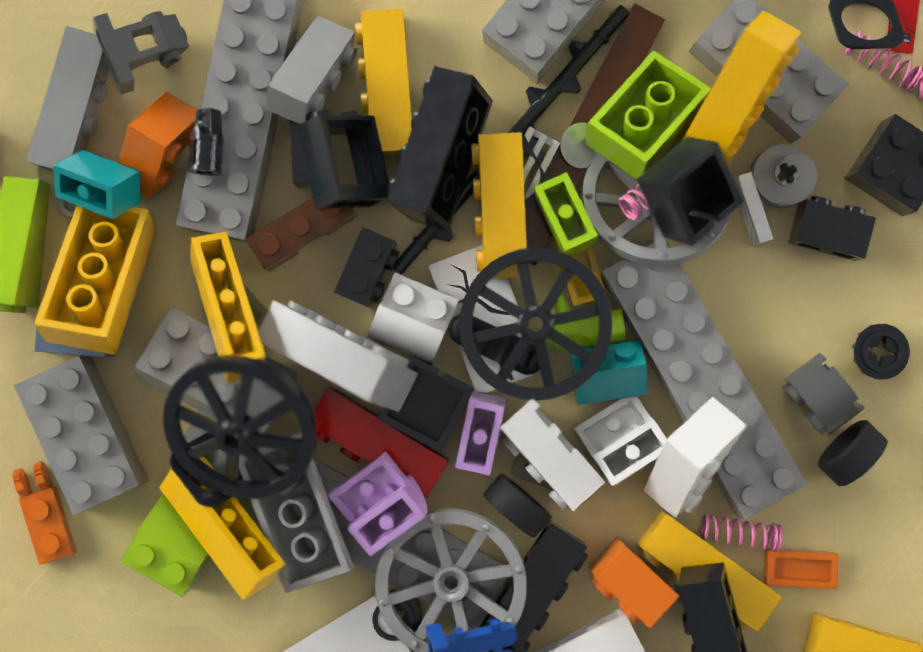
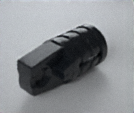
M213 108L199 109L196 111L195 123L190 137L191 154L189 156L190 165L188 172L197 175L218 176L222 174V144L224 142L221 111Z

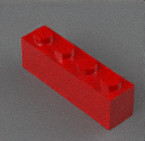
M332 386L326 389L313 410L317 423V439L328 443L330 439L342 446L340 449L342 454L356 462L362 458L369 463L386 451L405 476L412 475L425 498L428 497L449 463V459L444 455L377 419V414Z

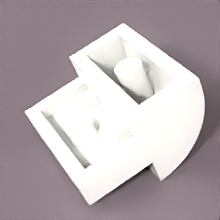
M394 272L382 302L375 313L368 337L432 364L459 299Z
M637 396L621 398L574 428L611 487H614L658 459L667 440Z

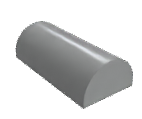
M301 432L289 437L301 439ZM264 447L257 448L281 473L288 470L296 462L300 453ZM243 454L239 456V470L244 481L268 479ZM312 458L303 476L290 488L273 496L251 499L264 536L286 564L278 574L285 593L341 575L354 568L314 458Z

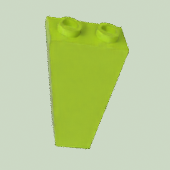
M7 176L3 178L0 193V311L25 313L26 307L38 308L50 184L39 179Z

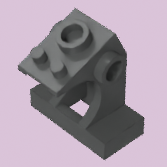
M161 11L152 12L144 16L142 21L117 29L113 28L107 13L93 17L94 32L121 95L134 91L135 79L132 70L154 61H160L161 66L169 68L181 60L180 55L189 47L186 32L180 26L176 14L163 15ZM143 35H153V39L158 46L139 52L134 38Z

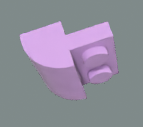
M386 451L343 481L328 494L331 501L349 521L350 525L347 529L369 556L426 517L428 510L425 497L411 474L405 476Z

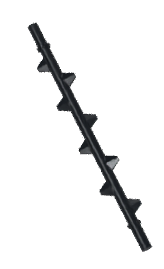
M619 5L601 27L593 31L594 35L587 42L572 41L568 47L573 59L546 89L529 87L525 91L531 107L508 133L522 132V136H525L529 126L536 129L534 123L561 92L575 94L580 92L581 87L576 75L602 45L609 42V37L627 18L629 11L624 6ZM476 169L465 181L454 215L473 194V179H479ZM426 225L417 237L414 236L412 238V243L398 257L393 268L402 275L424 249H428L427 246L433 239L450 242L453 238L451 228H449V231Z

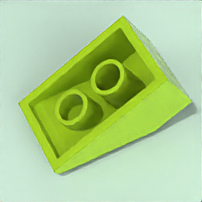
M162 494L137 531L120 562L183 597L192 589L210 556L166 496ZM235 497L239 503L242 502L240 498Z

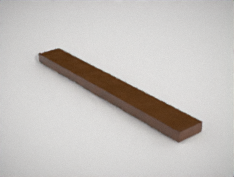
M634 3L571 125L581 122L588 123L641 65L665 21L664 18ZM560 145L548 166L552 179L567 172L575 189L587 169L576 168L567 163L562 156ZM538 204L527 207L525 210L527 248H545L552 233ZM529 261L528 263L536 266L538 261Z

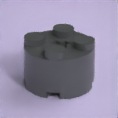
M818 353L785 378L787 384L782 388L798 406L804 404L809 410L804 416L821 435L825 432L830 435L862 412L865 407L856 402L859 400L858 396L834 366L829 368L826 363L824 365L821 364L827 358L823 354Z

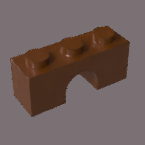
M312 197L245 240L263 269L271 272L297 256L299 251L312 241L323 235L332 234L358 216L353 209L316 210L314 198Z

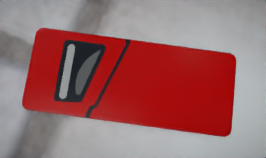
M892 0L905 37L903 43L897 48H891V51L911 54L914 48L920 0ZM889 21V25H888V33H887V35L889 34V32H890V30H891L890 21Z

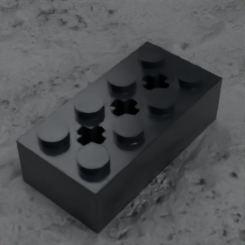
M434 66L431 77H428L424 83L423 99L420 108L412 117V131L407 144H404L399 156L400 165L396 177L392 178L389 183L387 202L411 221L449 231L472 164L471 144L478 143V134L483 132L493 103L492 98L474 75Z

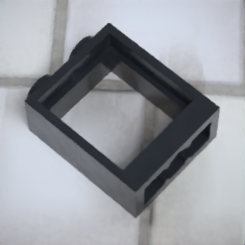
M320 110L310 115L311 119L297 126L316 210L371 208L388 200L389 178L373 115H359L358 111L332 114L331 110ZM329 135H347L358 185H340Z

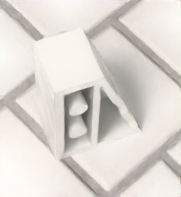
M712 397L666 440L643 491L675 519L684 510L690 513L703 499L701 494L711 484L710 478L719 469L721 462L747 425Z
M531 399L500 427L502 433L506 436L501 442L515 457L521 453L530 464L525 469L538 483H541L543 480L548 483L553 489L549 496L562 511L568 506L573 512L600 488L605 481L580 452L561 434V430L544 415L536 401Z

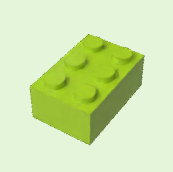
M653 50L588 122L586 145L637 179L667 155L687 133L711 88Z

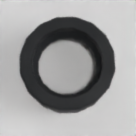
M860 420L845 429L825 449L818 462L819 468L838 486H846L863 476L878 461L885 451L888 441L868 420Z
M500 474L483 494L490 504L504 517L532 538H535L552 518L550 513L504 474Z

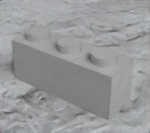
M317 15L268 84L267 110L298 124L311 119L310 115L312 113L322 110L326 94L329 90L335 91L340 82L342 70L344 67L350 68L354 62L357 48L353 47L355 32Z

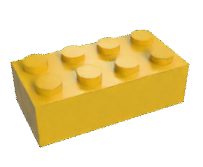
M763 10L744 30L682 141L689 136L718 142L728 166L734 155L738 153L744 144L748 131L755 125L762 114L764 104L780 84L782 74L798 54L801 46L795 43L802 32Z
M76 206L34 323L45 342L116 355L156 233V228L148 209L133 207L118 217L111 219Z

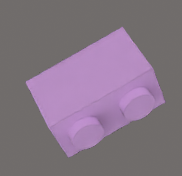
M478 391L472 392L468 403L455 468L490 476L507 398Z

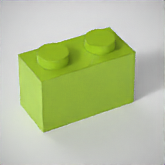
M567 172L534 187L535 200L560 252L573 257L597 246L598 234Z

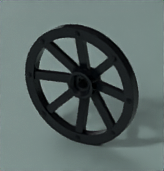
M520 249L495 259L483 268L472 281L465 294L460 311V337L470 364L490 386L506 395L523 400H548L574 391L588 381L597 371L606 356L611 340V307L599 280L577 259L552 249ZM529 261L548 262L564 268L541 306H537L527 263ZM517 264L526 309L523 310L486 287V284L499 272ZM572 276H577L589 290L595 305L552 315L550 311ZM479 295L517 318L518 323L473 332V312ZM598 316V336L592 353L554 329L555 325ZM538 317L542 320L543 326L539 331H533L529 327L531 318ZM520 333L522 335L498 374H496L485 363L475 343ZM547 338L586 362L574 375L557 384L554 383L545 341ZM531 342L535 343L544 387H525L507 381Z
M221 355L194 364L172 386L164 404V433L167 443L179 464L201 484L228 496L257 499L273 496L285 491L303 476L316 450L318 438L316 418L302 390L282 371L251 357ZM219 373L242 374L234 412H228L210 375ZM254 378L271 386L284 399L252 418L246 412ZM195 382L198 383L218 422L181 405L185 392ZM292 409L300 426L301 439L258 433V429ZM180 419L216 437L190 447L184 437ZM254 446L300 453L296 462L288 470L281 473ZM222 449L227 453L225 475L213 470L199 458ZM242 453L268 479L261 481L238 480L240 454Z

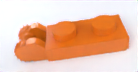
M41 461L34 464L33 471L37 485L42 491L32 492L28 476L23 468L12 471L16 492L21 497L18 499L39 565L77 553L57 487L53 486L47 466Z

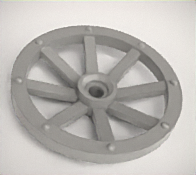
M683 136V137L681 138V140L675 145V147L681 143V141L683 140L684 136ZM599 153L593 159L586 172L582 190V204L598 234V240L609 250L627 260L652 266L674 265L689 261L711 248L721 237L728 224L730 214L721 222L714 220L715 227L693 246L684 244L668 248L666 238L663 237L652 211L642 207L637 197L631 196L641 207L642 217L638 220L628 219L613 231L601 217L597 205L620 208L619 198L623 195L596 193L595 188L601 174L608 167L630 190H635L638 182ZM640 196L643 203L648 206L647 202ZM624 200L626 206L628 207V209H630L629 206H628V204H627V201ZM646 220L652 221L655 248L639 246L624 238Z
M440 509L427 512L426 517L385 546L375 576L377 604L385 623L402 643L416 652H428L426 626L434 624L445 602H451L457 628L462 627L463 631H468L469 626L462 601L464 596L498 618L500 623L510 622L514 627L522 614L526 600L527 581L525 566L513 540L500 526L490 519L462 509ZM442 524L463 525L477 530L457 562H452ZM430 527L441 566L439 567L401 547L412 536ZM487 536L501 548L509 564L466 570ZM393 559L399 560L434 578L391 593L389 591V573ZM454 576L457 578L458 583L448 585L446 584V578ZM513 576L514 591L508 610L475 589L469 583ZM435 592V599L418 629L414 632L400 618L394 604Z

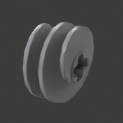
M776 144L765 149L756 157L750 170L760 200L770 206L780 208L793 206L806 199L814 190L818 179L817 168L812 158L808 157L800 148L790 144ZM785 170L788 173V177L780 182L777 175Z

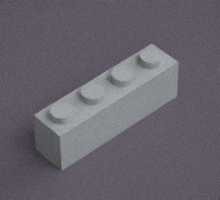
M66 26L30 146L27 162L54 171V164L81 150L87 151L86 146L89 137H93L97 129L98 118L95 116L99 103L102 104L107 95L108 86L105 82L110 70L96 34Z

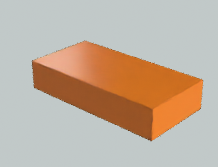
M766 548L764 584L768 586L837 589L839 554L836 552L780 549L776 552Z

